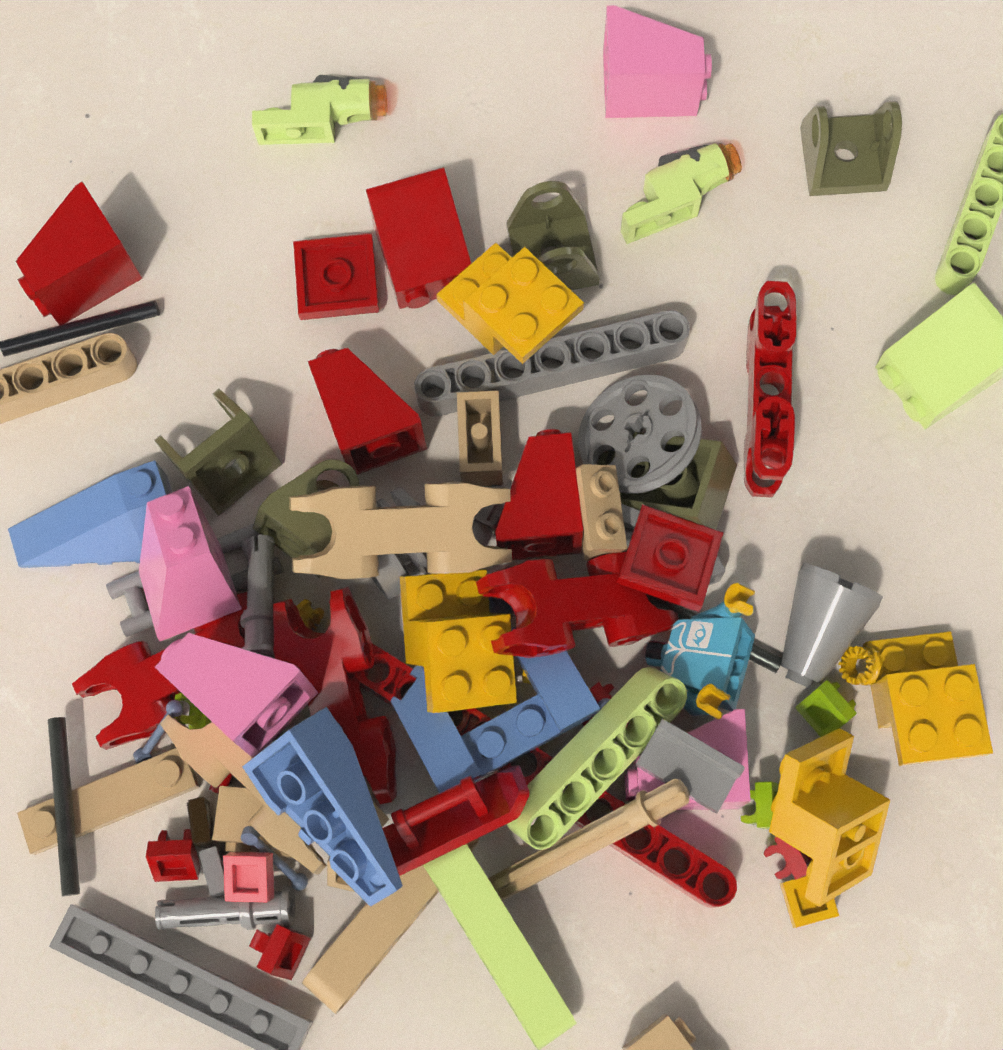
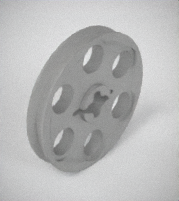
M651 374L626 378L602 392L586 411L579 428V453L584 464L597 465V460L602 453L610 450L615 451V458L609 465H616L619 492L643 493L651 491L675 479L692 461L701 440V416L689 393L676 381L664 376ZM640 390L648 392L646 399L641 404L636 406L629 405V399L635 392ZM679 400L683 402L678 413L672 416L663 415L665 406L671 401ZM607 415L614 416V422L608 429L603 431L596 430V425L602 417ZM645 428L646 433L644 435L637 434V436L633 438L632 435L634 434V432L641 433ZM675 436L684 437V444L679 450L675 452L665 451V445L669 439ZM645 461L650 463V469L643 477H631V471L636 464Z

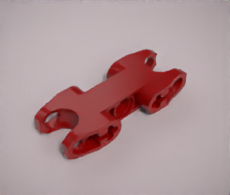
M766 281L758 293L756 308L753 310L748 323L746 350L748 411L747 433L744 439V484L752 497L773 498L793 461L795 414L792 407V350L796 339V297L789 283L783 281ZM769 293H780L787 300V308L782 311L779 306H764V297ZM763 384L773 385L779 394H766L760 386ZM753 470L760 479H774V484L769 487L758 486L752 478Z
M626 552L610 553L591 559L586 563L589 574L586 577L558 579L553 560L539 559L528 560L519 565L487 574L476 581L479 594L484 597L503 599L512 607L516 615V628L501 634L498 639L491 640L493 652L500 655L535 658L562 653L576 646L572 631L601 627L604 628L609 647L632 645L649 636L671 630L673 624L679 620V617L673 610L656 608L649 602L645 593L616 583Z
M349 587L330 591L331 622L325 633L314 632L305 626L300 617L299 610L292 599L274 603L273 651L275 659L294 664L313 685L318 694L308 703L310 715H314L325 707L328 708L353 745L363 776L367 778L379 804L393 802L397 797V750L392 729L386 716L367 719L357 672L372 669L374 653L368 626L358 609Z
M247 592L237 594L241 610L193 628L195 635L242 649L245 646V628L240 624V617L244 610L247 609ZM146 641L131 643L106 655L94 667L72 683L76 695H80L82 698L95 696L111 690H117L121 694L123 706L119 717L95 736L101 748L107 750L136 740L150 738L167 713V703L175 700V695L181 693L155 668L162 660L161 656L164 650L153 655Z

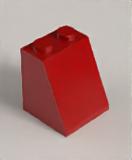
M444 167L366 189L374 229L399 309L406 307L411 309L421 308L431 300L437 299V293L471 264Z
M83 181L74 186L15 261L24 275L17 280L29 299L33 300L43 317L51 314L59 325L69 322L142 279L121 241Z
M348 347L341 350H325L319 353L316 359L307 361L344 462L349 464L357 475L427 450L423 427L418 413Z
M547 429L538 432L536 436L528 437L510 488V502H505L495 531L496 546L512 549V561L581 554L583 524L571 432L561 433L557 429Z

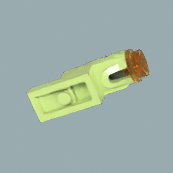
M318 75L312 83L293 84L291 89V110L273 107L252 111V127L259 145L335 143V122H339L340 125H346L360 121H377L378 116H387L386 85H377L376 81H370L369 79Z
M714 143L661 156L658 167L651 169L645 174L643 191L648 203L644 201L638 202L622 214L620 232L626 244L697 217L702 196L715 187L733 180L734 175L741 172V160L732 143L726 145Z

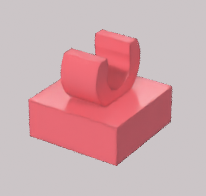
M229 852L223 856L226 902L268 903L274 899L273 853Z

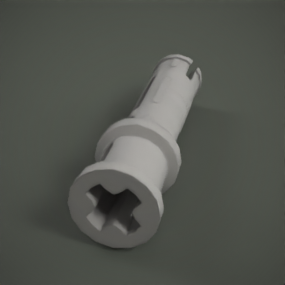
M258 535V545H256V537L251 536L247 539V609L244 610L240 617V624L245 628V646L242 649L275 659L273 651L275 541L268 535Z
M284 886L282 891H274V899L268 903L226 902L225 897L158 900V906L155 908V922L159 930L224 924H241V927L247 930H254L260 924L282 923L284 927H293L296 909L294 890L292 886Z

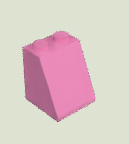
M615 5L607 6L603 45L605 118L697 116L700 101L706 100L707 79L711 78L712 71L711 54H704V38Z
M187 486L147 502L139 575L158 640L161 642L241 610L221 545L190 487Z
M188 633L183 639L172 642L164 650L161 656L162 660L155 666L228 738L252 758L268 747L318 694L317 690L294 664Z
M735 709L723 715L719 720L715 719L688 732V734L745 767L742 775L733 784L720 810L740 809L751 801L745 709ZM640 756L635 760L631 767L632 769H627V774H624L625 801L635 800L636 794L642 790L650 792L665 784L635 766ZM689 798L687 805L675 811L709 809Z

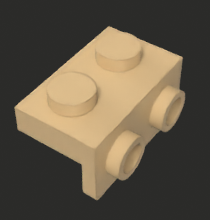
M582 464L576 468L583 524L582 545L584 560L590 561L602 555L619 553L626 550L627 543L616 465Z

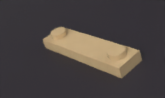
M177 748L72 790L75 838L200 788L194 769L181 758ZM54 798L17 813L30 854L37 855L58 846Z

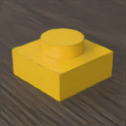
M807 876L780 883L793 928L839 916L834 898L820 907L805 898L809 879Z

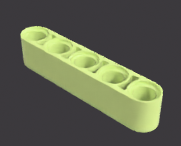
M1003 114L998 116L982 144L935 273L936 285L946 294L958 295L970 286L978 274L1003 208ZM977 200L986 203L987 206L980 204ZM964 233L973 235L976 240L968 238ZM951 266L962 269L965 274L954 271Z
M651 667L642 668L635 673L527 785L529 789L528 800L521 815L516 820L507 824L508 828L535 849L544 850L554 845L644 751L660 721L664 719L670 723L681 712L687 700V690L684 683ZM537 818L535 823L531 826L533 820Z
M465 844L424 864L423 866L537 1050H541L577 1023L468 845Z

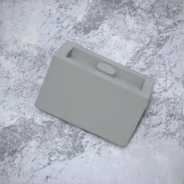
M664 719L660 721L635 765L663 783L673 779H680L689 790V798L714 813L719 812L736 779L742 775L745 769L740 763Z

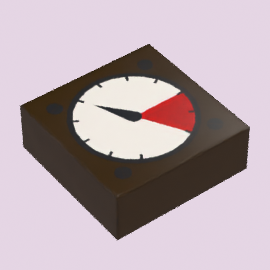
M205 797L188 800L187 809L192 842L200 848L216 845V841L212 840L213 822L209 801Z

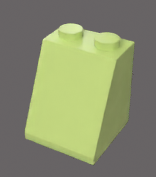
M975 283L971 284L884 351L875 366L878 370L880 381L889 390H894L902 400L907 415L913 421L919 422L926 430L1003 378V316Z

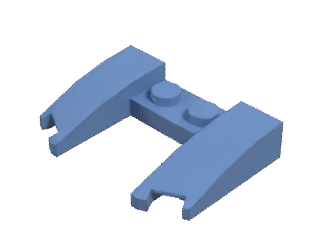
M511 620V631H512V630L515 629L516 627H512V620ZM567 651L535 658L516 656L537 695L460 736L448 712H427L424 669L422 666H415L410 673L411 676L416 678L413 685L402 700L393 696L390 701L439 793L459 784L461 779L469 775L472 776L475 782L594 717L599 712V705Z

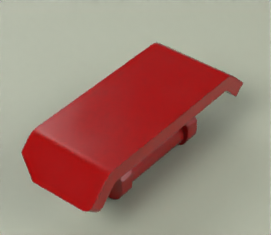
M509 766L476 783L472 776L469 775L461 779L459 784L406 810L401 808L391 813L394 823L382 829L399 876L516 820L521 815L529 797V789L520 766Z

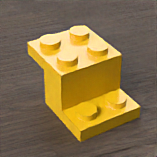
M494 243L437 293V301L488 351L495 355L502 347H505L522 364L584 308V302L526 247L511 257L497 243Z
M476 570L469 573L400 576L406 664L424 667L427 712L440 713L517 703L514 658L511 655L494 653L491 640L498 639L501 634L511 631L510 614L490 613L489 597L479 594L476 581L487 575V570Z
M951 631L866 641L863 644V647L874 648L883 659V674L876 683L870 686L878 729L892 727L899 766L993 754L975 664L958 666Z
M840 728L785 754L779 767L781 777L778 792L771 805L773 815L769 832L812 858L806 872L809 879L805 898L819 907L872 875L890 804L889 798L846 775L854 736Z

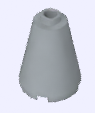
M804 563L798 572L781 666L788 669L785 678L807 688H810L812 681L821 684L880 607L883 596L859 583L854 582L853 584L844 580L836 573Z

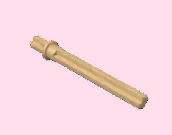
M673 779L650 792L642 790L636 794L635 800L558 840L550 848L540 850L488 879L500 899L504 901L649 824L653 827L661 824L662 817L689 803V790L680 779Z

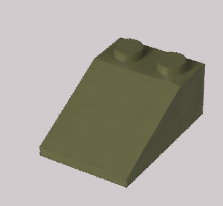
M634 432V434H633L632 436H633V438H635V437L637 436V434H642V435H644L645 433H642V432H641V433ZM675 436L669 439L665 445V451L675 452L679 450L684 444V437ZM701 439L692 461L675 479L657 489L643 493L620 492L621 504L638 511L643 504L717 530L737 464L722 441ZM610 450L602 453L597 465H609L615 458V451ZM645 461L636 464L631 471V477H643L649 471L650 463Z

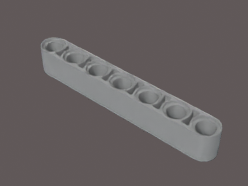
M674 310L663 311L552 338L523 364L506 349L498 351L495 355L489 353L423 370L414 382L417 403L421 411L426 415L432 417L457 412V392L499 391L500 402L673 360L684 352L690 331L689 321L680 312ZM672 331L679 338L668 340L661 336L660 333ZM626 340H633L640 347L630 350L622 346L621 343ZM593 349L598 351L601 356L597 359H588L582 353ZM548 359H556L562 365L556 369H550L542 363ZM510 368H516L523 372L520 377L512 379L503 375ZM470 378H479L484 382L477 388H469L464 385V382ZM432 387H438L444 390V392L436 398H430L424 395V393Z

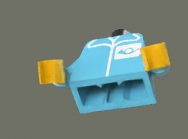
M739 583L730 585L725 593L724 601L717 606L692 616L691 619L676 621L673 624L668 642L651 640L647 645L645 652L646 663L649 666L661 667L660 671L684 683L687 690V700L683 709L691 716L711 715L719 720L722 717V712L717 710L718 707L728 711H733L737 707L755 634L746 622L740 618L742 614L746 616L753 614L754 607L746 602L750 596L755 594V591Z

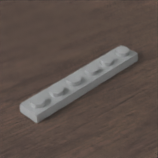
M70 904L49 945L50 948L255 1050H300L313 1021L78 905Z

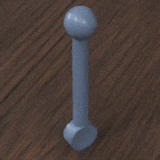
M178 700L168 702L166 705L167 713L161 722L168 714L172 718L181 715L183 704ZM160 723L145 746L133 753L136 764L152 758L151 751L165 731Z
M252 826L245 827L240 837L241 841L247 845H254L260 852L273 853V864L291 880L292 888L297 891L305 889L308 884L306 875L296 873L259 838L260 834Z

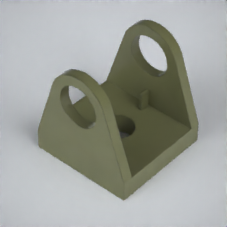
M885 102L873 115L828 118L825 106H814L804 117L800 126L809 196L887 191L891 183L902 134V116L898 102ZM839 149L849 150L855 159L849 162L841 161L836 157L835 151Z
M559 181L542 182L528 188L521 196L506 222L512 257L522 248L526 247L570 290L599 285L600 278L584 208L567 184ZM545 193L560 194L550 201H532L537 196ZM548 247H558L542 254L543 250Z
M218 388L212 395L231 418L230 421L184 458L161 435L154 441L219 516L281 466L282 463L253 420ZM236 459L235 462H234L230 467H228V468L225 469V467L228 465V463H230L232 460Z
M329 459L318 463L269 494L258 509L252 529L260 535L272 537L275 541V546L291 558L323 551L330 543L332 535L329 520L323 514L315 512L291 511L289 497L310 494L331 487H340L332 481H317L318 476L328 470H336L343 473L347 477L350 486H360L355 470L349 464L336 459Z

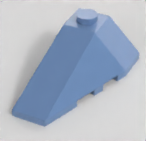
M154 460L114 474L8 528L18 566L20 568L63 567L86 563L112 565L113 562H136L140 564L147 502L172 493L167 475Z
M327 707L289 729L242 766L266 804L278 816L286 812L301 827L298 836L308 846L315 841L330 856L331 868L370 907L403 886L353 745Z

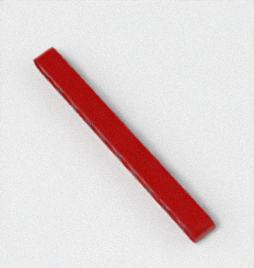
M372 643L374 665L378 663L386 664L390 667V673L384 681L372 682L368 679L370 669L358 671L359 684L362 688L393 707L390 701L393 696L402 700L405 691L415 682L416 678L410 674L413 668ZM476 708L459 710L463 714V719L456 728L460 736L492 719ZM539 748L525 754L531 756L537 764L533 774L524 777L527 785L553 759V757ZM510 762L509 764H507V765L501 767L500 769H498V770H496V771H494V772L497 773V772H499V771H501V770H503V769H505V768L511 766V765H512V762ZM606 791L595 801L605 803L611 812L626 805ZM587 811L575 822L581 828L592 823L587 817ZM649 824L643 827L647 831L649 842L646 848L642 850L631 848L627 844L625 837L609 845L708 908L722 907L730 903L735 897L737 881L728 868L660 825L653 827ZM676 849L684 854L687 866L682 874H672L665 868L664 856L668 850ZM708 874L718 875L725 884L724 894L718 900L709 898L703 890V881Z

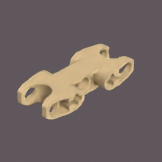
M464 482L426 483L425 505L377 507L376 486L331 487L310 494L289 497L291 511L323 514L329 520L332 528L330 543L324 550L311 555H301L292 558V571L294 573L317 574L338 579L370 578L379 576L378 555L427 552V572L434 574L469 573L485 567L512 562V549L481 545L475 539L472 530L474 516L481 508L492 504L510 502V489L482 487Z
M168 714L160 725L176 746L181 758L215 788L231 773L263 804L249 820L251 826L272 847L286 853L312 873L319 875L327 864L316 852L312 843L308 846L298 836L301 827L286 812L278 816L266 804L242 766L249 762L252 757L228 738L213 722L202 729L190 730L186 725L181 724L177 719L172 718Z

